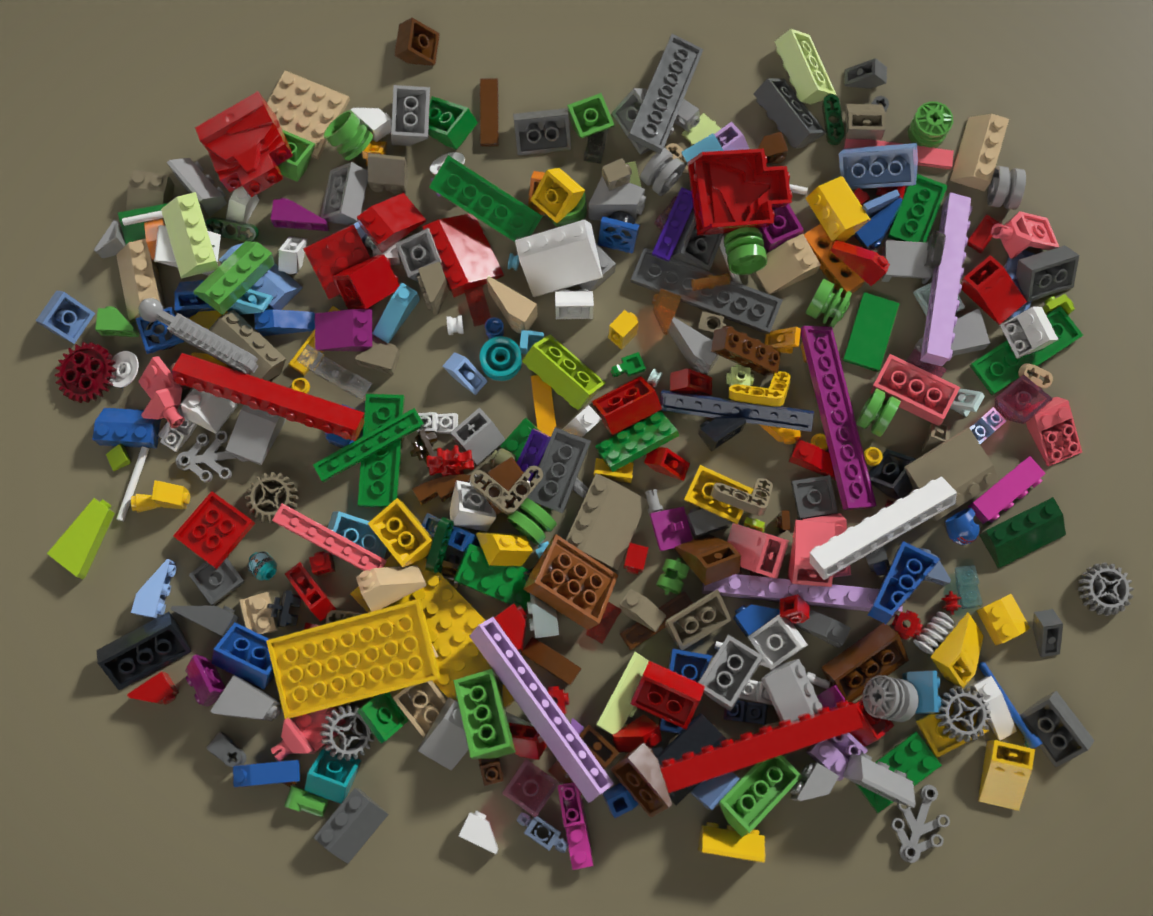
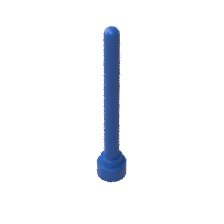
M979 663V669L985 677L992 676L1000 689L1012 719L1025 737L1024 745L1031 749L1041 745L1043 742L1039 736L1030 732L986 663Z

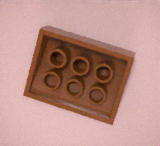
M555 534L531 571L524 590L588 630L600 624L618 575Z

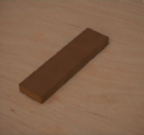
M498 78L480 79L481 147L499 146Z
M684 591L659 607L666 615V618L656 632L637 622L619 635L631 651L666 628L665 622L667 619L689 607L693 602Z

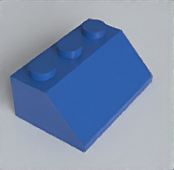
M104 408L95 420L92 440L101 446H117L121 444L124 447L157 448L159 438L157 435L159 434L161 419L143 418L141 415L144 410Z
M234 623L213 649V665L264 690L275 676L266 640L270 639L240 624Z

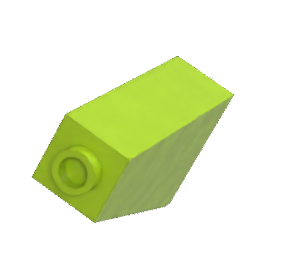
M93 498L47 554L73 575L84 580L115 513L110 509L112 506L103 499L98 501Z

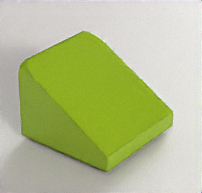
M121 444L115 446L106 454L113 471L131 464L126 449Z

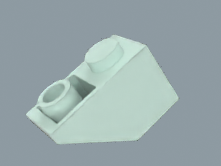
M530 594L531 602H527L528 614L533 615L529 622L530 630L535 631V638L559 635L556 610Z

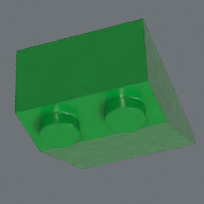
M432 96L429 102L428 135L445 146L457 150L478 122L469 108Z

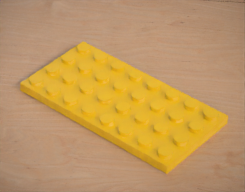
M393 555L387 559L384 567L401 566ZM424 558L408 566L418 565L427 586L384 608L421 599L431 642L438 655L436 662L440 678L432 681L448 698L450 697L458 702L453 680L492 669L469 637L476 627L486 620L439 572L433 573L426 570L427 559ZM358 586L350 595L369 613L371 610Z
M421 599L266 640L285 719L440 678Z

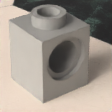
M683 99L674 122L689 132L698 125L700 113L697 107Z

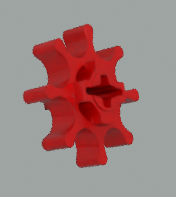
M454 445V449L451 451L437 448V456L426 457L429 475L431 476L436 473H441L442 477L464 475V469H474L472 451L467 450L460 453L458 445Z

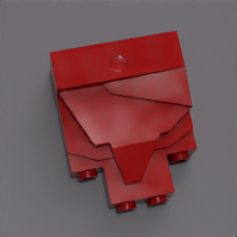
M259 91L195 127L200 142L210 155L220 181L229 192L243 186L252 198L283 180L278 165L294 156L276 115Z
M764 148L701 152L688 162L697 236L730 233L739 228H759L773 224L775 213L772 208L785 207L792 203V191L789 185L790 174L787 166L767 167V156L765 155Z

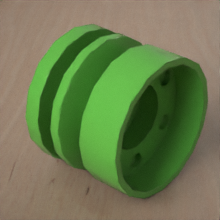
M936 101L922 104L915 113L908 128V137L911 143H917V146L938 148L952 127L953 114L945 104Z
M347 110L336 117L326 128L323 135L332 146H337V152L345 160H351L358 156L373 138L372 132L367 130L364 124L359 125V118L351 110Z
M753 227L739 228L725 236L724 247L731 273L737 275L752 274L767 265V255L763 247L764 241L759 229Z
M823 279L805 314L816 319L822 312L825 314L823 323H826L830 316L833 318L830 326L834 328L844 316L850 304L852 293L847 291L845 297L842 298L840 295L843 288H840L834 294L832 293L834 284Z

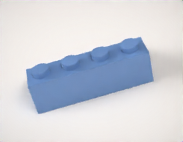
M917 143L843 149L839 153L840 176L844 177L851 189L916 185L918 167Z
M242 244L231 247L219 259L220 263L222 264ZM274 263L250 289L272 295L273 299L268 307L282 310L303 287L287 273L279 271V266Z

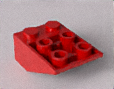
M991 255L962 279L961 290L998 325H1001L1027 303L1005 268Z

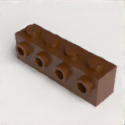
M723 326V328L714 330L711 352L741 366L749 367L752 371L763 376L778 373L781 352L774 349L773 346L765 345L759 339L750 338L746 333L738 332L731 326Z

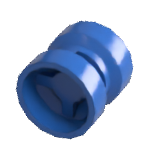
M492 317L486 321L485 330L489 339L504 336V325L501 319Z

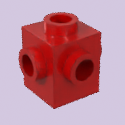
M907 610L906 613L901 611L899 615H895L892 626H894V631L899 634L900 638L909 640V638L915 639L916 635H920L923 625L921 624V619L917 618V613ZM904 621H910V627L905 628L903 626Z
M559 686L547 687L549 695L552 698H557V706L562 713L567 714L566 705H570L569 694L565 693L564 689H559Z

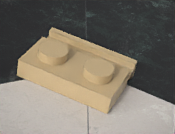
M268 592L240 600L246 628L260 635L278 631L275 617H271L272 609L267 608V604H271Z

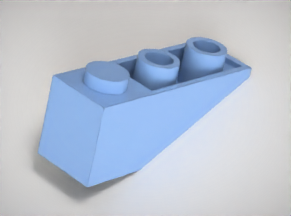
M167 559L136 593L131 613L153 619L164 614L166 609L165 599L171 591L170 581L176 573L174 561Z

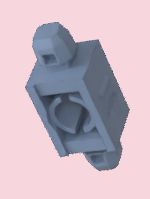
M521 812L517 821L523 827L524 825L527 827L524 832L526 835L549 851L553 845L559 852L564 853L566 851L568 843L564 839L560 840L558 838L561 834L559 830L537 815L532 820L528 814ZM538 821L542 824L537 827H546L549 831V836L551 835V830L555 832L548 844L543 842L548 837L539 838L536 829L534 835L531 833Z

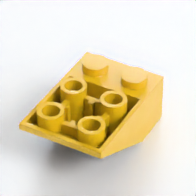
M968 612L931 656L943 677L962 688L967 685L976 673L984 637Z
M997 740L987 741L978 802L1019 811L1032 772L1035 749Z

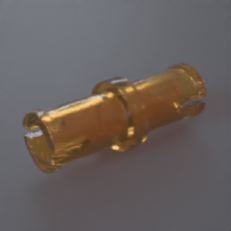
M729 273L715 276L711 274L705 278L692 279L691 286L693 291L706 288L711 290L717 286L730 285Z

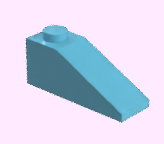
M401 283L391 297L372 334L385 343H389L420 301L418 292Z
M249 289L227 311L235 310L239 315L261 313L265 311L273 297L272 295Z

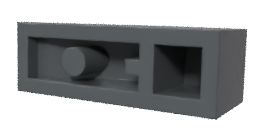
M810 609L809 619L803 623H793L794 626L837 648L843 646L851 629L833 618Z
M225 605L223 609L218 606H172L170 609L221 636H224L239 618L234 615L235 610Z

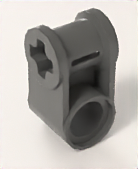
M221 731L206 747L227 766H240L246 762L245 752ZM233 754H236V758L238 759L236 762L233 761Z

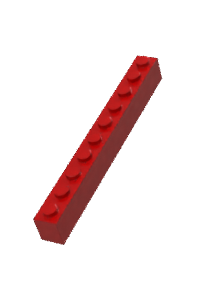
M184 353L180 355L172 368L173 381L179 385H186L197 391H204L216 397L231 400L237 404H244L252 409H259L268 412L270 415H277L289 421L304 424L310 428L314 427L325 433H332L347 440L356 441L364 425L365 412Z
M848 700L836 703V707L830 709L829 706L817 709L818 713L812 715L804 713L799 715L797 720H783L779 722V726L773 728L765 726L760 728V732L752 734V732L740 735L741 739L735 741L732 738L720 742V746H705L701 748L702 752L696 754L693 751L681 755V759L675 761L674 758L662 761L663 765H660L667 791L670 793L863 728L856 703L848 702Z

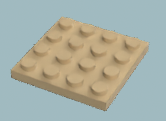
M284 71L267 104L276 115L282 130L315 143L311 157L319 159L328 142L323 136L326 128L336 117L344 112L350 98L335 90Z

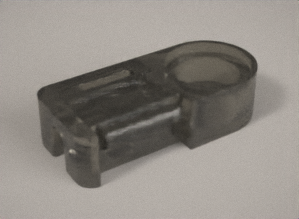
M934 231L931 234L927 247L928 254L926 264H924L925 267L934 269L941 264L946 239L944 233Z

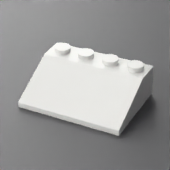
M586 220L515 240L518 257L533 297L603 278L592 225Z

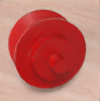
M949 591V595L941 598L946 604L942 609H946L947 612H950V615H955L954 611L962 608V606L958 605V600L961 597H957L956 594H953V591Z

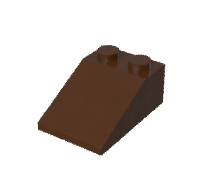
M644 743L627 753L610 769L650 818L672 805L658 760L654 756L653 751Z

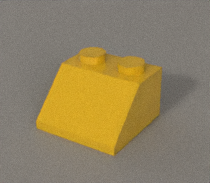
M560 168L546 170L531 201L554 222L558 223L578 205L585 190Z
M482 532L476 534L490 566H522L533 552L527 537L523 535Z
M1012 594L976 610L995 646L1003 644L1031 629Z

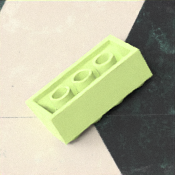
M790 29L774 41L777 47L776 51L784 62L783 67L790 76V82L795 87L796 96L800 102L813 104L824 100L825 96L829 94L836 95L810 35Z
M196 192L174 198L161 211L181 279L216 270L218 268Z
M634 652L596 727L610 735L627 726L625 722L628 716L632 718L638 708L630 703L649 662L640 654Z

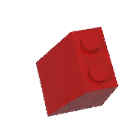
M384 254L375 255L332 276L348 310L367 309L395 292L400 286L397 276L390 267V261Z

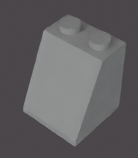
M601 177L589 202L588 219L601 220L602 216L609 218L613 212L620 211L630 214L636 220L638 214L641 215L645 208V189L629 182L609 191L603 177Z
M233 676L210 712L224 716L272 721L273 718L276 719L280 715L282 704L248 681Z

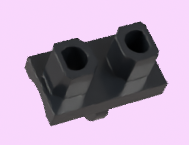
M286 590L283 593L281 605H279L281 598L275 597L273 604H267V608L272 609L271 617L277 618L278 611H280L277 627L283 628L297 625L298 615L289 614L288 612L290 606L299 608L302 598L292 594L293 591Z

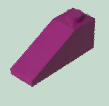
M273 199L270 220L274 227L329 231L326 220L289 199Z

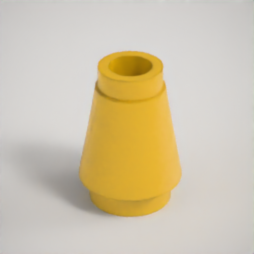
M136 494V496H131L132 511H137V513L161 506L151 500L152 495Z

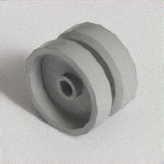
M663 148L661 154L656 153L646 164L640 175V180L647 186L653 185L652 190L659 196H662L678 181L685 169V164L678 158L673 159V154L666 148Z
M996 166L992 181L988 187V205L1000 207L1003 204L1006 209L1016 210L1022 201L1025 190V170L1014 168L1009 171L1008 167Z

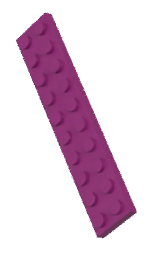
M803 326L800 328V334L843 510L876 507L833 329L826 326Z

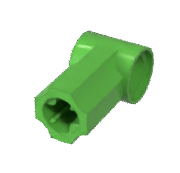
M291 786L284 806L296 811H305L323 817L329 800L310 794L304 789Z

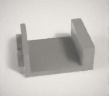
M885 241L882 246V256L888 260L890 265L887 273L881 277V282H889L892 277L922 278V284H926L932 278L933 267H930V261L933 258V250H930V243Z

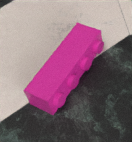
M1029 456L967 507L974 510L975 516L982 524L987 521L992 523L1000 517L998 513L1002 509L1007 511L1014 505L1012 502L1014 499L1018 498L1020 500L1029 493L1027 489L1030 486L1035 488L1043 481L1041 477L1046 473Z

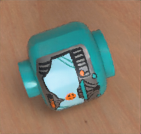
M265 551L256 552L249 557L247 568L258 580H269L277 572V562Z

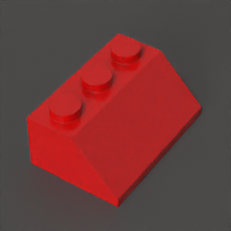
M641 376L591 401L604 426L612 435L621 432L623 429L638 423L648 416H652L662 409L656 391Z
M649 661L630 704L687 729L700 702L705 686Z

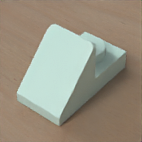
M959 389L950 408L967 417L970 411L976 412L985 396L982 392Z

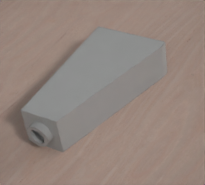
M976 309L957 319V323L953 328L955 338L951 344L952 356L984 350L990 344L980 309ZM923 338L919 339L914 347L915 355L919 358V361Z

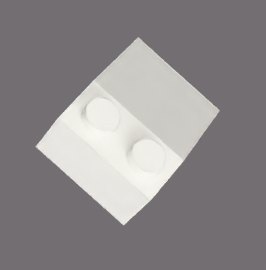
M159 225L154 261L178 267L166 226ZM208 231L218 265L221 235ZM215 270L209 271V272H205V273H201V274H204V275H208V276H209V275H210L211 273H213Z

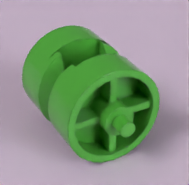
M678 558L677 561L666 559L662 568L664 574H660L656 585L665 590V595H668L669 592L680 594L684 585L682 579H686L690 568L681 563V558Z

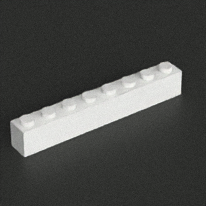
M942 476L936 480H931L926 486L915 489L907 497L898 499L887 508H882L877 514L862 520L860 524L849 527L839 536L830 538L827 543L814 547L810 552V564L825 580L954 505L957 492Z

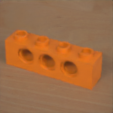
M821 223L803 234L821 264L819 267L821 271L834 284V288L837 291L843 288L842 298L845 297L847 291L854 293L862 287L865 281L830 251L833 241ZM819 244L825 245L826 248H821ZM830 258L836 259L837 263L832 262ZM841 272L846 273L848 277L842 276Z

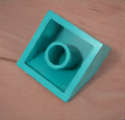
M324 746L307 774L304 790L342 804L351 789L361 759H354L351 756L350 760L347 761L345 756H343L339 760L337 759V754L334 757L331 756V750L326 751Z

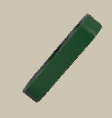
M829 94L825 96L822 103L826 139L831 145H839L844 137L840 100L836 95ZM828 101H831V103L834 104L831 111V105L830 103H828ZM834 116L838 119V122L831 123L828 118ZM834 129H836L835 133L836 136H838V139H836L835 136H832Z
M212 217L205 221L207 231L220 234L224 238L253 241L259 235L258 228L253 224ZM214 222L215 226H222V228H216L213 230V227L210 226V224ZM228 225L235 227V234H230L227 231ZM249 229L250 232L253 233V235L250 237L248 233L240 234L241 231H247Z
M442 517L436 527L425 566L426 570L437 573L440 570L454 526V522L450 519Z

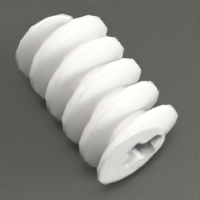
M940 611L937 612V617L932 618V623L929 622L926 626L927 628L922 629V634L916 636L917 640H913L914 644L927 654L932 655L934 653L933 648L937 649L939 647L938 642L942 643L944 641L942 637H947L949 634L947 631L952 632L954 629V621Z

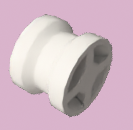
M462 315L456 318L447 317L448 335H453V333L457 332L464 334Z

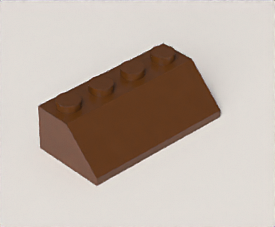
M883 623L821 668L827 681H830V685H836L845 700L852 702L863 694L865 685L871 678L877 675L888 676L908 662L909 659L899 634Z

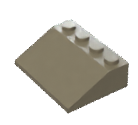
M968 427L905 466L914 490L926 486L929 481L936 480L942 476L957 492L955 504L931 517L935 521L999 482L992 462Z
M595 474L566 541L599 563L618 571L648 503L647 499L613 480Z

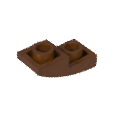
M499 757L478 759L484 786L504 781Z

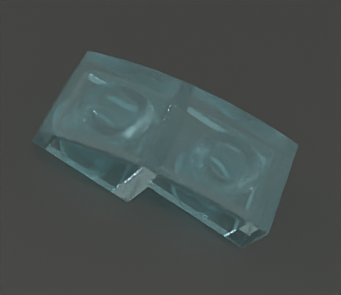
M975 565L956 567L955 578L958 596L961 597L960 604L962 609L981 607L983 603L978 588L980 582Z

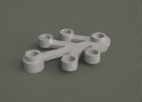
M218 431L215 435L216 439L203 455H197V453L203 446L209 443V437L204 433L199 434L196 437L197 442L188 452H182L177 456L176 465L183 471L192 470L204 483H209L213 478L212 474L208 470H202L196 464L205 463L216 471L223 480H228L231 478L232 472L215 461L238 458L242 462H247L248 460L226 451L215 453L229 438L225 431ZM225 434V438L219 440V436ZM206 437V440L201 443L200 439ZM188 458V462L183 464V459ZM228 471V475L223 477L222 473ZM209 474L208 479H203V476Z
M924 785L920 789V797L923 800L916 820L910 806L903 809L901 804L897 803L912 832L910 839H908L904 831L905 824L902 819L894 818L891 821V827L896 831L902 844L899 849L900 856L908 863L916 862L920 858V852L933 846L940 847L944 842L941 835L933 834L930 836V839L918 843L920 835L938 827H947L950 824L949 817L943 814L925 823L930 804L938 796L937 789L932 785ZM929 789L933 792L932 797L927 796V791ZM941 817H944L946 819V823L944 825L940 823ZM897 820L901 823L898 829L894 825ZM936 836L939 838L938 844H935L933 842V839ZM909 848H912L914 851L912 856L907 854Z

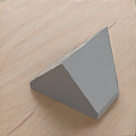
M113 220L94 249L103 259L115 256L126 245L122 228L118 221Z

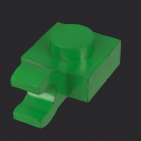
M637 352L621 358L622 364L611 367V374L615 378L626 372L627 376L630 377L645 371L646 367L640 353Z

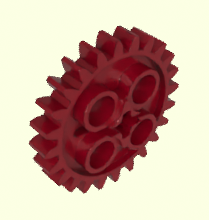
M82 342V346L75 344V350L68 348L69 354L63 353L65 359L58 360L61 366L56 367L60 371V373L55 374V377L59 378L56 381V384L60 385L59 390L64 392L63 395L70 400H76L79 403L83 401L89 403L90 399L97 401V395L103 398L102 392H109L107 386H113L114 384L110 380L116 378V376L112 375V372L117 371L116 368L112 367L116 364L112 360L113 355L108 353V350L99 344L95 345L92 342L89 345Z

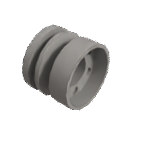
M877 675L871 678L865 685L863 704L868 714L875 718L905 722L917 710L918 694L913 684L906 680Z

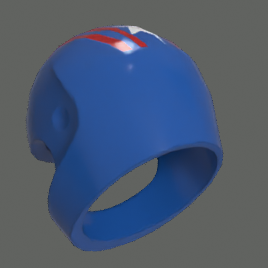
M972 508L964 509L945 521L949 538L957 544H970L979 535L980 526L974 523L973 517L975 512Z

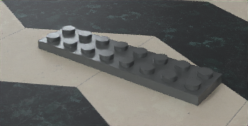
M671 34L627 138L661 154L704 49Z
M644 247L630 282L715 315L723 316L726 319L765 334H770L783 301L782 299L671 258L669 262L652 256L653 250Z

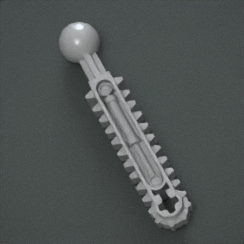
M147 298L140 303L138 310L143 320L162 322L169 326L167 329L171 334L239 372L245 374L254 373L258 368L256 363L258 361L257 357L179 313L174 317L163 311V306L157 299Z

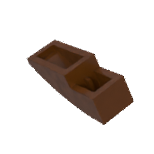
M450 475L424 482L412 488L421 505L426 504L437 496L443 502L453 496L457 480L470 483L471 475Z
M534 637L530 639L521 654L569 686L572 685L582 669Z

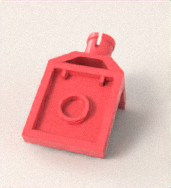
M1019 211L1004 225L995 224L991 230L993 238L1001 239L1010 259H1014L1029 246L1044 250H1052L1059 247L1050 223L1045 217Z
M159 356L152 357L138 381L151 398L141 416L146 419L156 420L165 418L172 428H176L185 421V418L178 412V407L181 404L182 386L173 381L172 373Z
M334 706L297 716L293 719H285L281 734L283 740L271 748V752L276 754V759L281 762L290 753L315 754L326 744L321 743V740L326 738V736L320 735V732L326 731V728L321 725L322 723L328 724L329 721L325 719L326 716L333 717L331 710L339 713L337 708ZM342 718L337 722L336 725H344L346 722L345 719ZM333 732V739L336 738L339 734Z

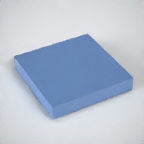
M897 190L891 191L864 203L863 208L869 218H872L897 200L900 194Z

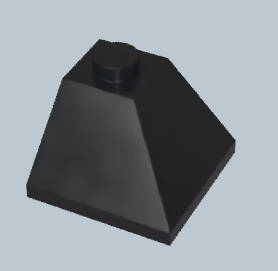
M715 418L712 421L707 420L700 425L701 428L698 434L712 452L742 432L747 420L745 418Z
M886 449L883 453L882 461L878 465L873 466L869 472L871 484L888 497L896 500L907 497L913 487L905 466L916 459Z

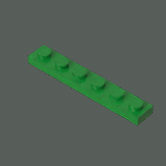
M413 408L316 462L313 466L321 481L325 482L425 425L416 409Z

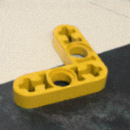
M782 371L774 374L769 389L740 384L731 385L729 387V398L738 402L773 407L782 406L790 386L791 375Z

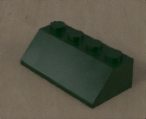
M1054 497L985 530L979 536L999 569L1065 536L1066 531L1063 513Z

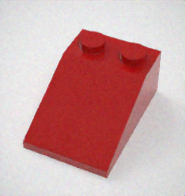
M405 193L375 204L357 216L360 227L381 253L426 222L425 217Z

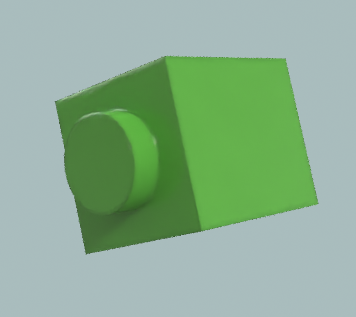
M112 306L98 308L95 330L101 336L139 337L137 330L117 308Z

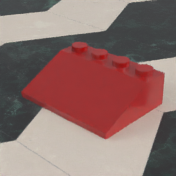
M471 214L438 219L422 226L423 230L430 229L442 261L441 267L447 285L453 297L487 284L488 276L495 280L504 276L477 218Z

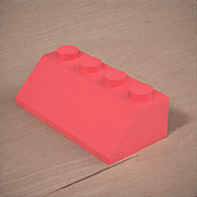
M890 354L870 393L872 394L878 388L885 392V401L893 396L901 401L900 408L940 427L960 387Z

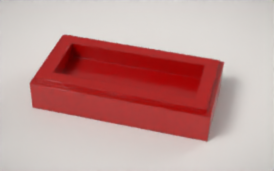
M986 214L968 239L967 245L981 254L993 238L991 234L992 227L995 224L1001 223Z

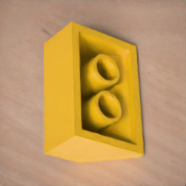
M842 176L818 186L805 198L833 242L835 240L847 241L871 220Z
M700 465L684 500L738 524L744 510L714 499L711 496L715 483H723L749 494H752L753 489Z
M398 498L368 523L402 567L422 560L429 555L433 541L432 536Z
M707 822L706 826L701 825L698 851L765 862V836L759 835V830L753 829L749 834L741 837L729 825H727V829L718 828L719 824Z

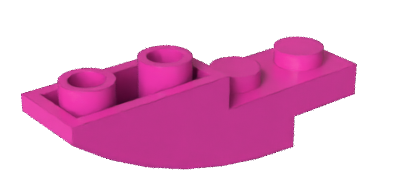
M574 782L557 785L572 870L594 866L580 790Z

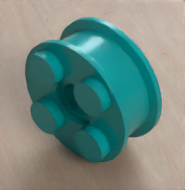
M502 336L488 340L480 351V362L483 372L495 381H507L515 377L522 365L521 351L517 343L510 338ZM498 356L506 357L503 362L496 360Z

